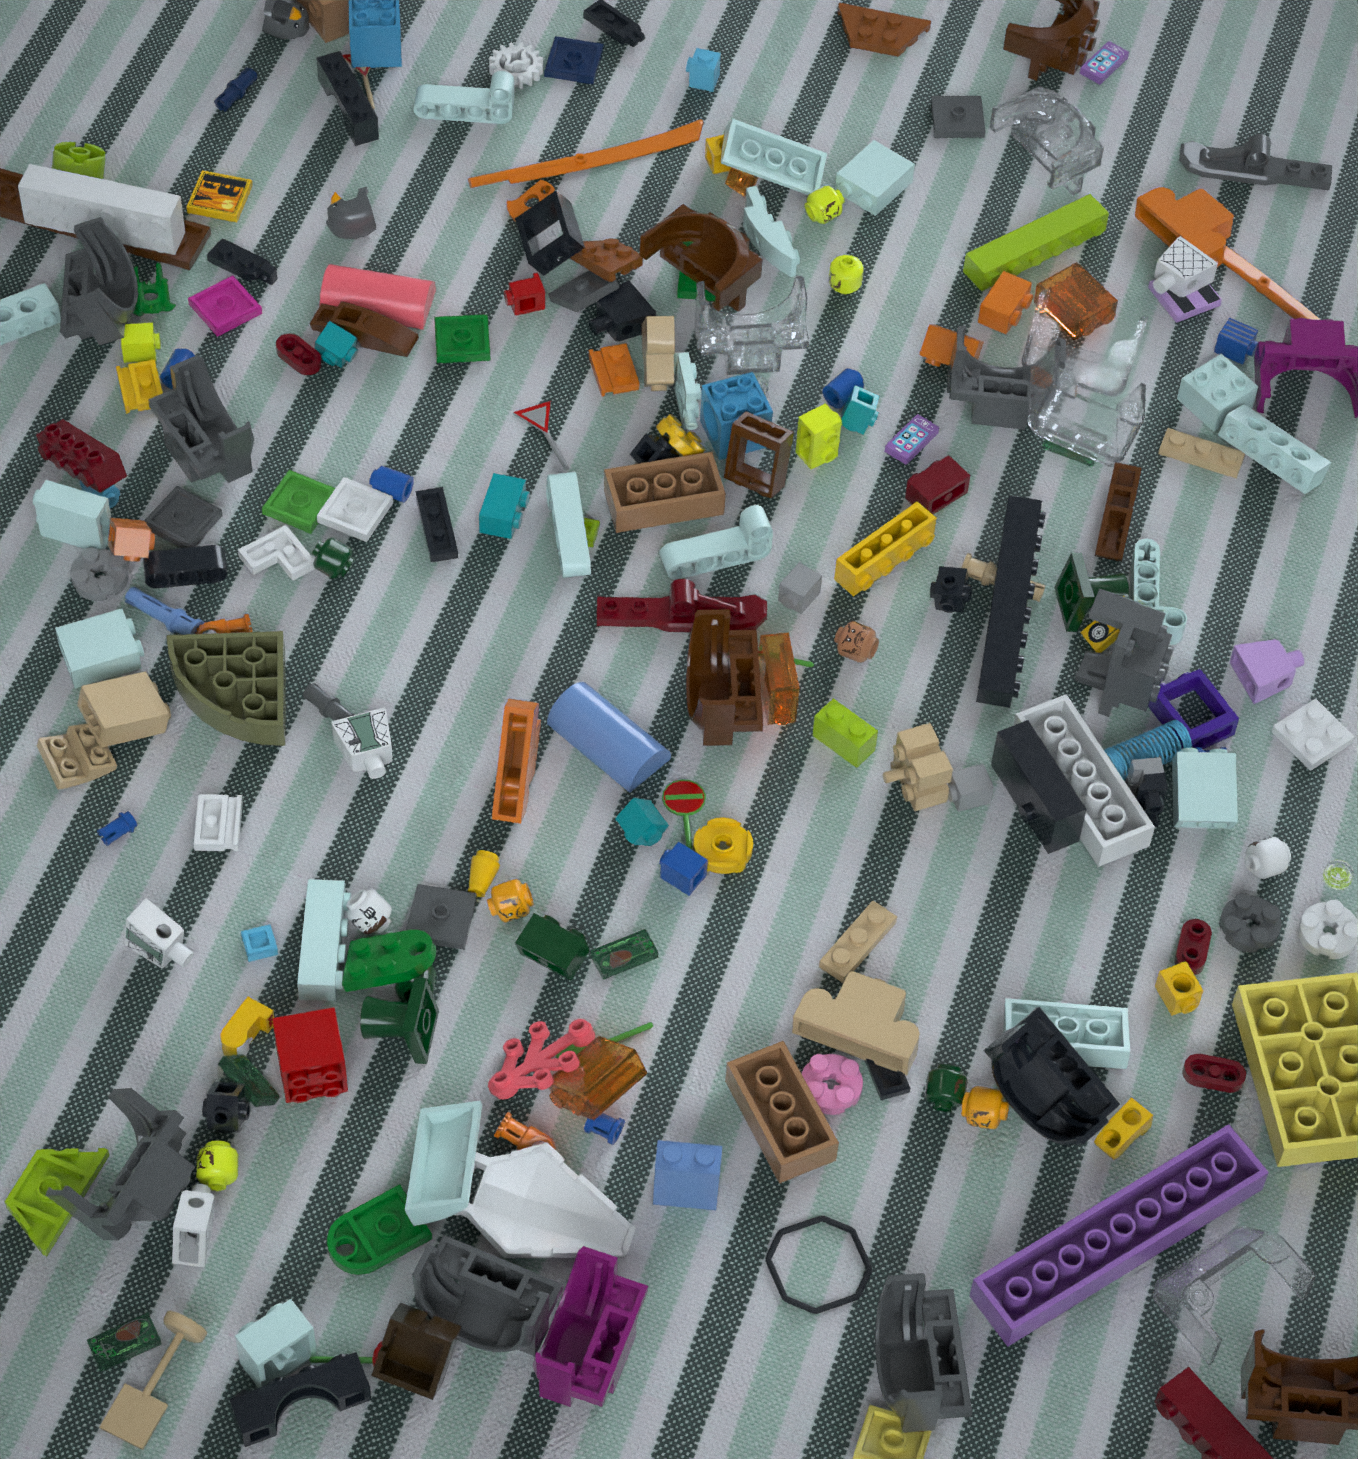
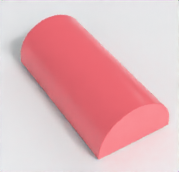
M329 264L325 270L321 285L320 305L326 304L338 307L342 301L382 314L406 327L424 330L436 292L435 282L430 280Z

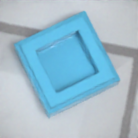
M271 924L241 931L248 962L278 955Z

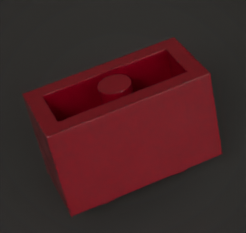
M948 455L940 461H934L927 469L919 474H913L907 480L905 499L911 505L918 502L931 514H935L968 493L971 475Z

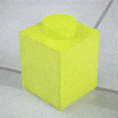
M153 322L125 324L124 338H121L124 363L143 362L154 359L157 361L156 350L161 349L160 333H154Z

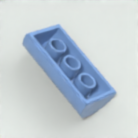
M578 682L565 690L549 712L547 725L629 793L671 759V753L668 749L586 682Z

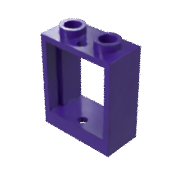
M1201 669L1191 673H1183L1172 682L1160 684L1161 689L1156 703L1150 701L1148 706L1162 725L1173 720L1180 721L1190 735L1192 748L1201 747L1202 750L1235 735L1239 717ZM1195 690L1216 718L1190 729L1169 701ZM1172 727L1173 731L1175 732L1181 743V748L1183 749L1184 747L1182 740L1177 731Z

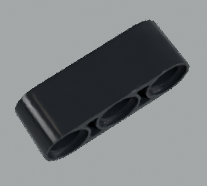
M218 545L151 551L148 558H143L145 583L147 586L156 589L217 583L225 580L228 574L226 552L224 548Z

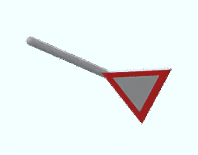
M551 401L513 412L515 416L543 432L564 470H569L567 462L548 431Z

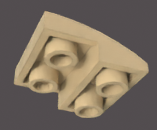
M87 723L68 726L66 734L38 739L37 748L58 790L95 780L117 768V764L108 746L100 748Z

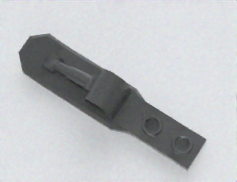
M1263 134L1251 136L1248 142L1244 143V146L1214 148L1194 141L1181 144L1179 161L1187 171L1201 177L1265 186L1285 184L1330 190L1332 180V165L1270 156L1271 140Z

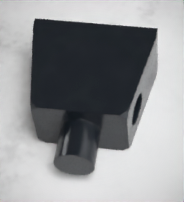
M628 280L621 284L617 290L597 301L596 318L589 320V327L594 335L607 331L615 341L619 342L642 335L643 321L647 316H656V311Z

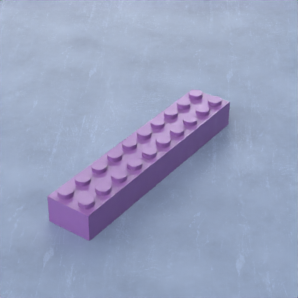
M1227 1125L974 1278L969 1296L1008 1347L1263 1189L1269 1172L1233 1128Z

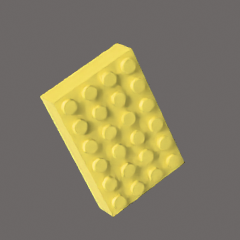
M1358 973L1238 986L1232 1007L1277 1167L1358 1158Z

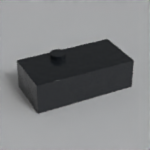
M1029 720L998 731L991 766L1019 808L1022 820L1025 823L1028 822L1048 854L1079 842L1087 809Z

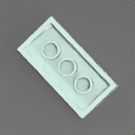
M732 118L724 134L721 164L809 195L820 188L827 153Z
M1005 998L1003 1033L1015 1027L1035 1008L1040 1007L1088 1066L1127 1069L1130 1056L1128 1008Z

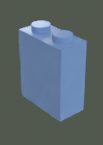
M658 1140L653 1205L716 1210L722 1146Z

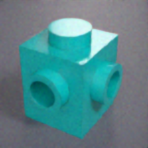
M329 321L315 341V349L327 364L331 366L336 364L342 368L346 361L351 363L358 352L356 348L357 337Z
M855 385L842 409L840 417L842 420L841 426H844L849 431L864 435L868 425L873 427L877 420L879 412L876 409L880 396Z
M633 798L615 818L624 830L625 838L634 845L652 846L656 844L669 827L651 800Z

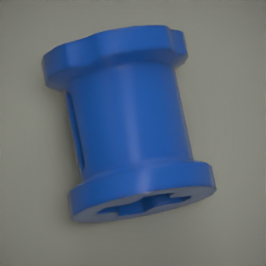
M595 1106L587 1118L584 1130L588 1134L591 1132L608 1139L609 1144L614 1145L623 1130L625 1120L622 1118L615 1119L601 1112V1108Z

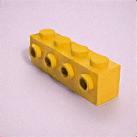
M915 502L836 559L834 580L852 596H855L862 590L869 589L878 578L887 576L896 565L902 561H908L914 552L921 547H927L931 544L935 537L934 532L937 518L920 503Z

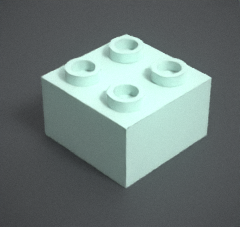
M1220 354L1182 377L1177 399L1215 432L1222 427L1227 414L1243 404L1253 408L1258 386L1226 357Z
M292 1299L283 1304L278 1303L274 1305L264 1317L256 1322L247 1323L235 1335L240 1364L258 1388L266 1386L269 1381L275 1378H286L308 1363L311 1356H317L314 1328Z

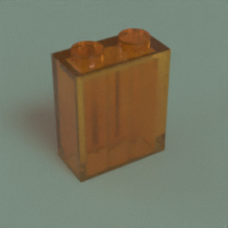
M1077 262L1038 283L1034 297V303L1074 341L1082 336H1088L1098 327L1112 322L1116 316L1118 300Z
M789 632L760 635V683L767 725L794 723L797 718L800 687Z
M598 1036L577 1054L580 1064L576 1070L572 1072L558 1070L552 1075L554 1082L549 1087L551 1092L549 1097L558 1108H565L577 1116L582 1115L595 1120L648 1073L635 1049Z

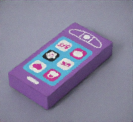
M1108 41L1081 67L1080 74L1101 85L1128 59L1129 52Z
M917 414L885 445L884 452L907 465L939 433V427Z

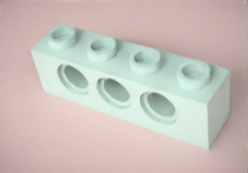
M45 283L0 300V346L61 322L58 303Z
M1245 404L1227 414L1218 433L1219 437L1304 494L1322 483L1331 465L1329 460Z

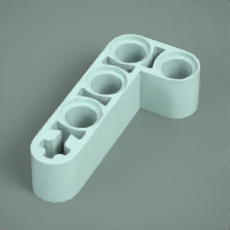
M497 71L492 75L490 88L423 84L416 90L413 110L418 117L424 119L505 124L511 120L513 113L514 78L506 71Z
M576 472L547 475L546 497L548 508L552 511L562 578L591 575L590 556Z
M754 505L743 510L740 515L739 526L668 543L660 549L659 555L668 577L674 580L766 557L772 549L773 530L763 507Z
M1141 539L1135 544L1131 561L1130 599L1143 606L1166 613L1163 625L1168 626L1167 633L1172 634L1170 645H1175L1182 640L1187 616L1181 609L1159 606L1160 548L1157 542L1152 539Z

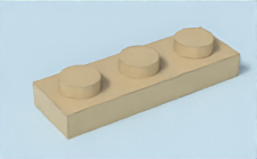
M1167 428L1158 453L1236 479L1245 457V453L1240 450Z
M872 901L819 961V968L844 983L848 973L856 970L896 924L897 916L875 901Z

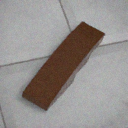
M1115 462L1094 556L1122 562L1141 475V467Z

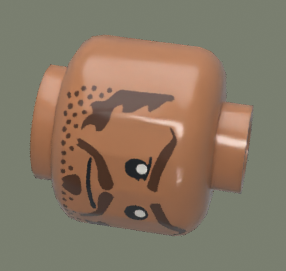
M855 621L849 622L845 627H840L834 639L835 643H838L837 650L840 655L859 663L872 659L879 645V639L876 638L875 630Z

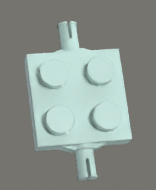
M689 352L674 353V390L683 430H694L698 427L696 418L699 417L697 400H701L700 384H695L694 380L697 377L696 365L691 363Z

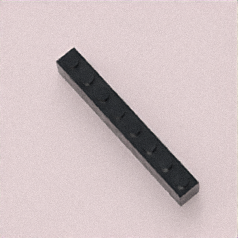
M1012 495L1008 497L976 698L978 703L1010 708L1012 697L1018 698L1021 681L1015 679L1016 673H1022L1024 656H1019L1020 648L1025 649L1028 632L1023 631L1024 624H1029L1032 608L1026 606L1027 599L1033 600L1035 583H1030L1031 575L1036 576L1039 559H1034V552H1040L1042 536L1037 535L1038 528L1043 529L1046 516V512L1041 511L1042 500Z

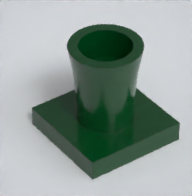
M1071 552L1054 587L1066 632H1077L1088 609L1092 608L1099 589L1129 598V584L1125 574L1089 577L1082 552Z
M414 977L408 1003L367 996L363 1001L360 1015L362 1037L364 1039L404 1037L414 1062L417 1064H427L439 1014L438 1006L427 979Z

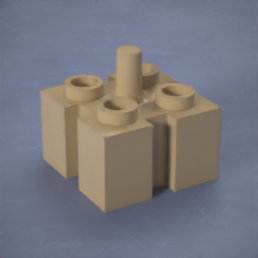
M931 723L897 732L896 745H893L894 759L890 763L891 770L882 774L884 782L890 783L900 780L901 784L904 783L901 787L903 797L906 802L910 801L914 811L946 803L949 794L947 783L951 782L953 768L945 752L941 751L939 747V740Z

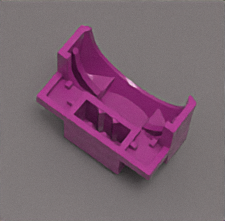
M1290 318L1282 342H1258L1254 355L1255 384L1258 386L1256 412L1264 413L1265 400L1271 397L1270 381L1275 376L1289 370H1310L1325 373L1340 382L1349 393L1354 417L1358 418V346L1345 344L1344 321Z
M585 1246L578 1250L571 1274L540 1352H536L532 1367L539 1380L540 1397L571 1407L574 1398L603 1407L607 1394L614 1393L636 1338L637 1318L648 1293V1285L617 1275L618 1257Z

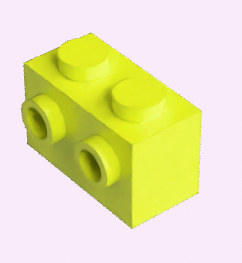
M826 403L799 416L795 453L811 470L824 463L833 461L838 456L842 420L839 414L832 411Z

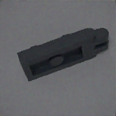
M598 0L583 12L584 19L622 45L627 43L631 47H635L638 45V42L645 40V35L637 23L604 0Z

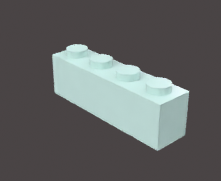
M308 879L297 981L299 1000L336 1001L337 989H343L342 979L344 972L339 971L340 963H345L346 945L342 944V937H348L349 921L348 918H344V913L348 911L346 905L351 898V893H346L345 881Z

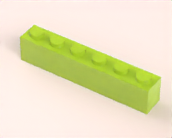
M1088 194L966 253L963 272L981 291H984L994 286L1003 271L1017 276L1022 271L1038 266L1043 261L1053 256H1058L1073 246H1079L1084 241L1101 235L1106 231L1109 212L1091 194Z

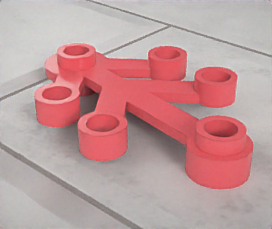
M576 1019L569 1025L567 1034L542 1050L544 1041L549 1037L550 1032L545 1022L538 1021L533 1023L529 1027L532 1039L524 1063L516 1067L518 1058L524 1053L521 1041L513 1038L504 1043L503 1049L506 1053V1058L501 1071L495 1073L488 1082L490 1093L498 1099L504 1100L513 1097L518 1089L538 1088L540 1090L549 1088L554 1082L550 1071L563 1070L564 1072H572L580 1064L574 1051H566L559 1058H551L572 1044L575 1047H585L591 1044L596 1036L592 1025L584 1019ZM530 1072H535L533 1076H526Z

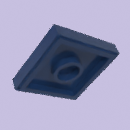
M555 36L544 70V77L593 85L604 51V44Z

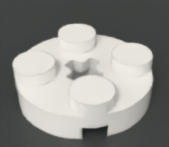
M1329 900L1328 902L1316 903L1307 908L1302 915L1299 923V939L1310 953L1319 956V954L1329 956L1328 959H1340L1346 957L1354 950L1358 941V920L1340 901ZM1325 926L1335 929V935H1332L1330 932L1324 933Z

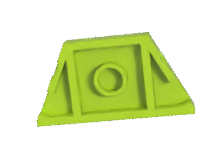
M78 1148L64 1149L62 1151L37 1149L4 1201L8 1211L42 1255L46 1257L49 1255L72 1217L70 1213L45 1196L48 1188L63 1190L65 1186H69L84 1198L110 1156L108 1149L98 1148V1152H79Z

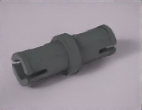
M315 683L308 685L303 692V697L319 709V713L325 718L330 717L335 721L355 715L342 706L336 696L328 695Z

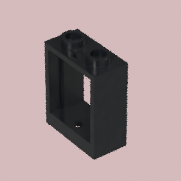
M557 190L515 218L528 264L543 276L585 248L572 203ZM559 220L563 235L540 250L536 236Z

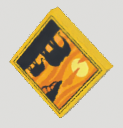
M202 170L187 204V213L237 223L252 189V180Z

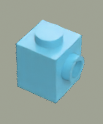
M696 48L693 58L689 57L686 65V72L690 73L689 87L710 92L714 91L720 75L721 53Z

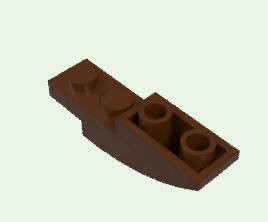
M342 301L338 307L321 304L309 323L313 331L322 332L328 322L331 321L357 337L362 348L408 357L419 338L416 332L393 319Z

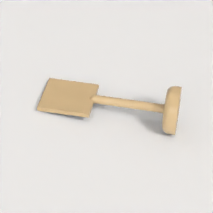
M171 1310L166 1312L163 1323L167 1329L176 1335L143 1392L125 1383L99 1427L142 1450L145 1448L168 1407V1404L150 1396L182 1339L192 1343H201L207 1335V1331L198 1323Z

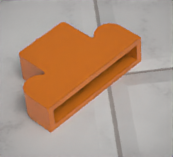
M1165 187L1155 188L1137 197L1135 217L1166 245L1170 247L1181 236L1218 263L1217 267L1222 264L1226 239L1231 236L1234 215L1204 189H1198L1178 200H1175V193Z
M509 698L504 706L492 819L521 824L525 816L529 797V785L535 774L541 726V720L538 719L539 703Z

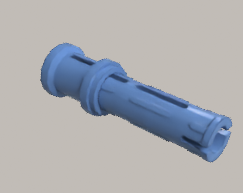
M136 587L130 588L126 593L125 602L161 621L171 633L177 632L181 635L195 634L197 628L205 623L201 619L195 620L191 618L181 608L173 609Z

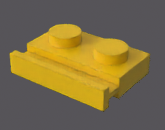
M155 359L128 364V367L125 368L116 366L126 414L134 409H138V411L151 409L148 399L163 393Z

